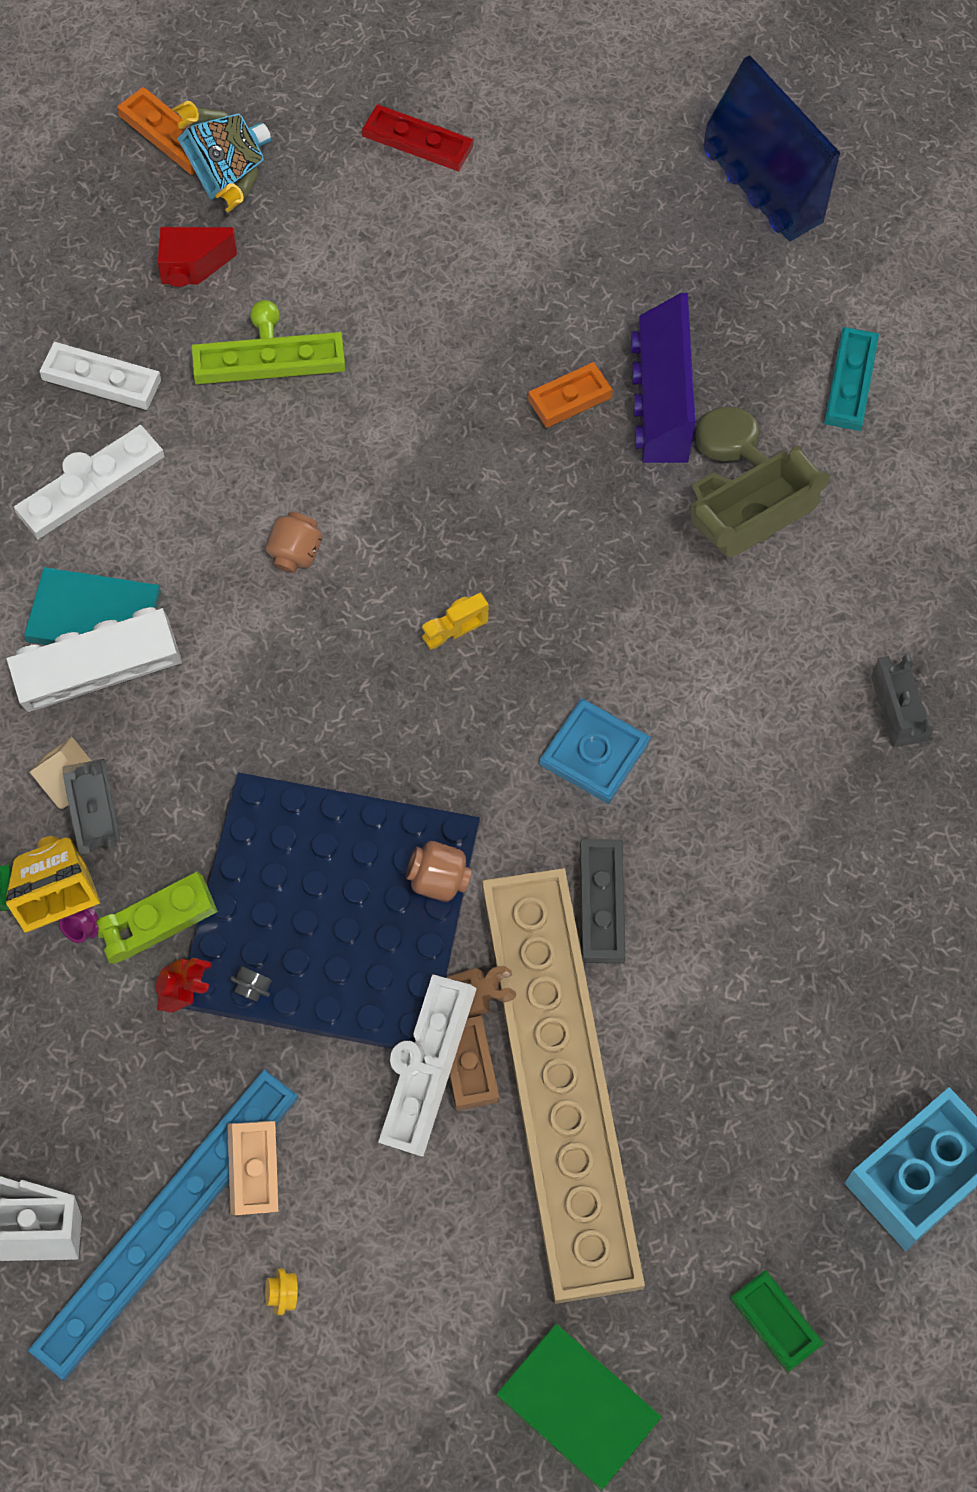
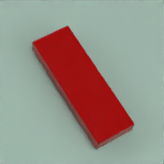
M379 104L375 106L362 128V137L458 172L474 146V139Z

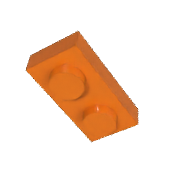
M592 362L529 391L528 401L545 427L548 428L611 399L613 389L596 364Z

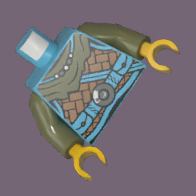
M185 101L172 108V112L179 113L182 121L177 124L179 129L190 125L177 139L210 200L218 199L219 197L224 198L228 203V207L225 210L230 212L248 197L259 176L257 166L264 160L259 147L270 143V132L262 122L248 128L240 114L229 116L223 110L196 107L191 101Z

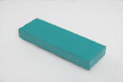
M848 327L842 328L825 414V425L861 431L879 333Z

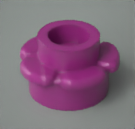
M90 907L59 919V926L62 933L69 940L75 943H83L89 937L95 938L98 935L99 926L96 924L98 915Z

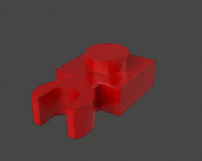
M191 958L190 960L180 959L162 968L156 981V993L159 995L157 1010L174 1013L193 1004L194 992L204 994L209 988V984L201 982L204 971L211 967V962L197 958Z

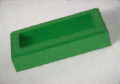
M767 1270L763 1271L731 1296V1302L787 1373L824 1344Z

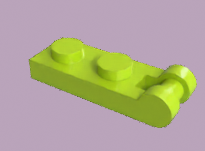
M196 871L116 914L101 917L97 920L96 924L99 926L98 936L104 938L106 943L104 952L109 963L115 964L148 949L218 911L203 875ZM130 927L133 936L123 940L120 932Z

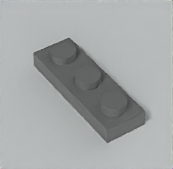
M581 839L580 878L583 963L624 964L626 957L623 840Z

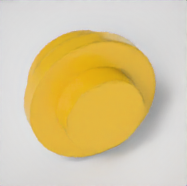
M277 1268L274 1278H267L266 1305L273 1306L275 1315H284L285 1310H295L298 1296L296 1273H286L284 1268Z

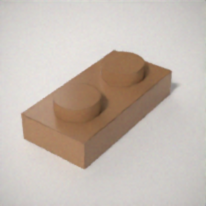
M482 1015L467 1018L449 1074L456 1111L499 1103V1093Z

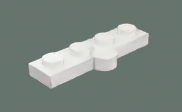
M139 425L91 457L82 452L68 455L62 464L64 474L15 505L14 510L33 535L40 539L164 458L163 449L142 425Z
M432 974L413 1033L416 1040L415 1043L412 1041L400 1042L391 1052V1067L396 1073L400 1074L378 1143L421 1157L424 1156L477 990L476 987Z

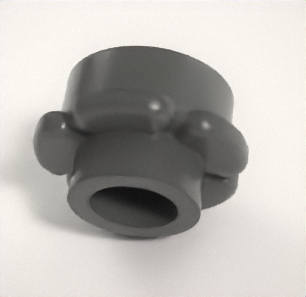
M241 966L236 977L231 976L230 978L231 981L237 983L234 992L258 1002L261 994L267 997L271 994L267 991L272 979Z

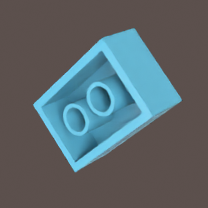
M950 1087L857 1166L844 1183L905 1251L910 1249L977 1189V1116Z

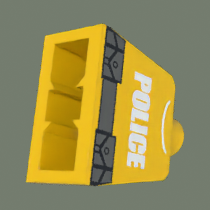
M44 837L38 842L37 849L21 854L14 859L6 904L25 933L100 904V899L88 867L70 838Z

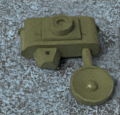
M732 406L718 407L708 411L699 419L695 427L696 446L702 454L710 459L734 461L744 457L754 468L734 480L713 472L693 483L691 486L697 501L690 504L691 524L726 557L736 556L753 545L766 541L772 534L815 509L820 503V491L827 486L830 476L825 471L820 472L802 452V447L800 446L792 448L789 455L782 451L768 459L756 448L759 442V425L753 415L741 408Z

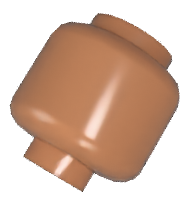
M289 512L288 516H281L275 520L266 543V551L275 559L273 563L275 567L286 572L295 573L297 567L309 568L312 566L322 541V533L316 528L318 523L314 519L300 513Z
M429 841L422 848L415 847L407 867L406 879L411 880V886L415 893L447 902L454 898L457 891L462 893L466 891L472 869L465 867L466 856L462 850L436 841Z

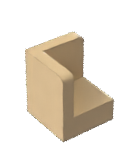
M71 736L42 756L31 769L30 774L59 809H64L69 803L63 778V766L89 762L91 759Z

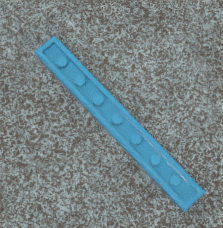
M264 1069L34 1342L28 1352L61 1380L65 1381L229 1183L227 1124L275 1121L276 1127L298 1100V1095Z

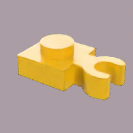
M481 592L470 598L462 597L446 610V616L432 619L423 624L422 629L425 634L422 635V638L429 649L437 648L448 638L453 637V639H456L487 623L488 602Z

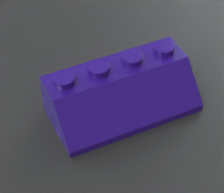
M679 293L639 315L638 330L631 331L630 351L631 353L638 354V362H632V385H639V394H634L633 415L634 417L641 418V426H635V449H642L643 463H688L696 422L688 293Z

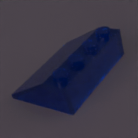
M749 55L743 59L707 123L703 144L704 150L711 160H716L723 167L729 181L733 184H738L746 193L750 204L754 208H759L767 216L772 229L777 233L781 232L790 242L824 223L840 151Z

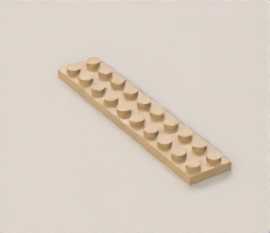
M565 868L482 880L496 967L505 966L512 971V976L503 978L499 982L500 990L511 988L516 991L517 995L513 1000L502 1002L554 1303L558 1304L644 1290L645 1283Z

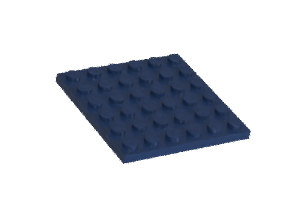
M238 772L208 884L209 892L218 912L198 922L188 959L197 958L211 962V967L204 971L201 982L209 984V988L204 994L194 992L193 1004L182 1009L393 1049L398 1043L403 1041L415 1043L416 1040L413 1033L432 974L444 978L447 977L464 893L457 891L454 898L447 902L417 894L412 889L411 880L406 879L407 867L415 847L422 848L425 843L436 841L462 850L466 856L465 867L470 868L480 817ZM241 966L272 979L267 991L271 994L269 997L261 994L258 1002L234 992L237 983L230 980L231 976L236 977Z

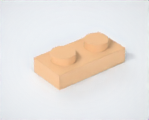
M275 1121L227 1124L230 1214L246 1215L279 1212Z

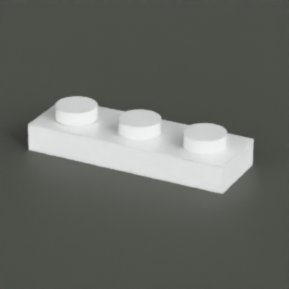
M58 342L53 343L40 369V375L44 381L148 410L161 382L159 371Z

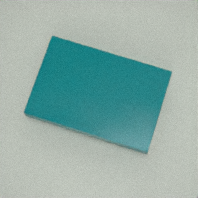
M44 567L25 630V640L28 643L49 645L55 643L57 637L66 633L77 632L80 635L93 631L94 626L103 621L116 620L121 622L133 618L132 615L136 611L150 607L157 608L161 593L160 586Z

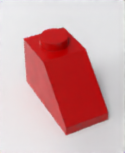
M160 227L158 268L162 284H170L175 287H183L187 284L198 285L237 255L234 227Z

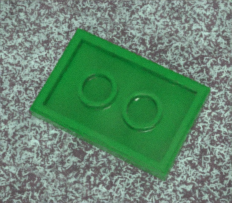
M557 1323L496 1394L498 1399L600 1491H603L662 1418L659 1413Z

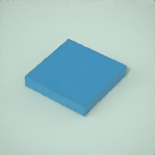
M581 698L540 758L539 765L603 802L610 804L647 748L651 737Z

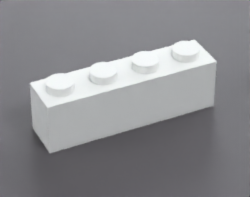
M153 607L144 608L136 611L132 615L133 618L121 622L116 620L103 621L95 625L94 630L80 635L77 632L66 633L57 637L55 643L43 647L29 645L16 651L17 655L6 658L19 703L27 712L181 664L180 653L163 608L158 610Z

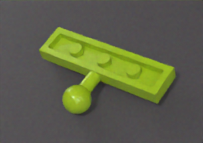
M269 300L256 302L250 311L252 323L259 328L260 339L192 345L195 385L346 372L342 332L274 338V327L279 322L280 312L276 304Z

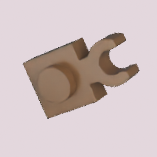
M505 966L492 968L485 978L483 972L477 968L446 977L477 988L468 1018L490 1013L488 1000L496 999L500 1002H508L517 996L516 991L511 988H504L502 990L498 988L499 982L503 978L512 976V971Z

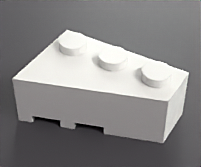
M0 1176V1261L77 1260L79 1258L82 1216L75 1196L25 1180L17 1182Z

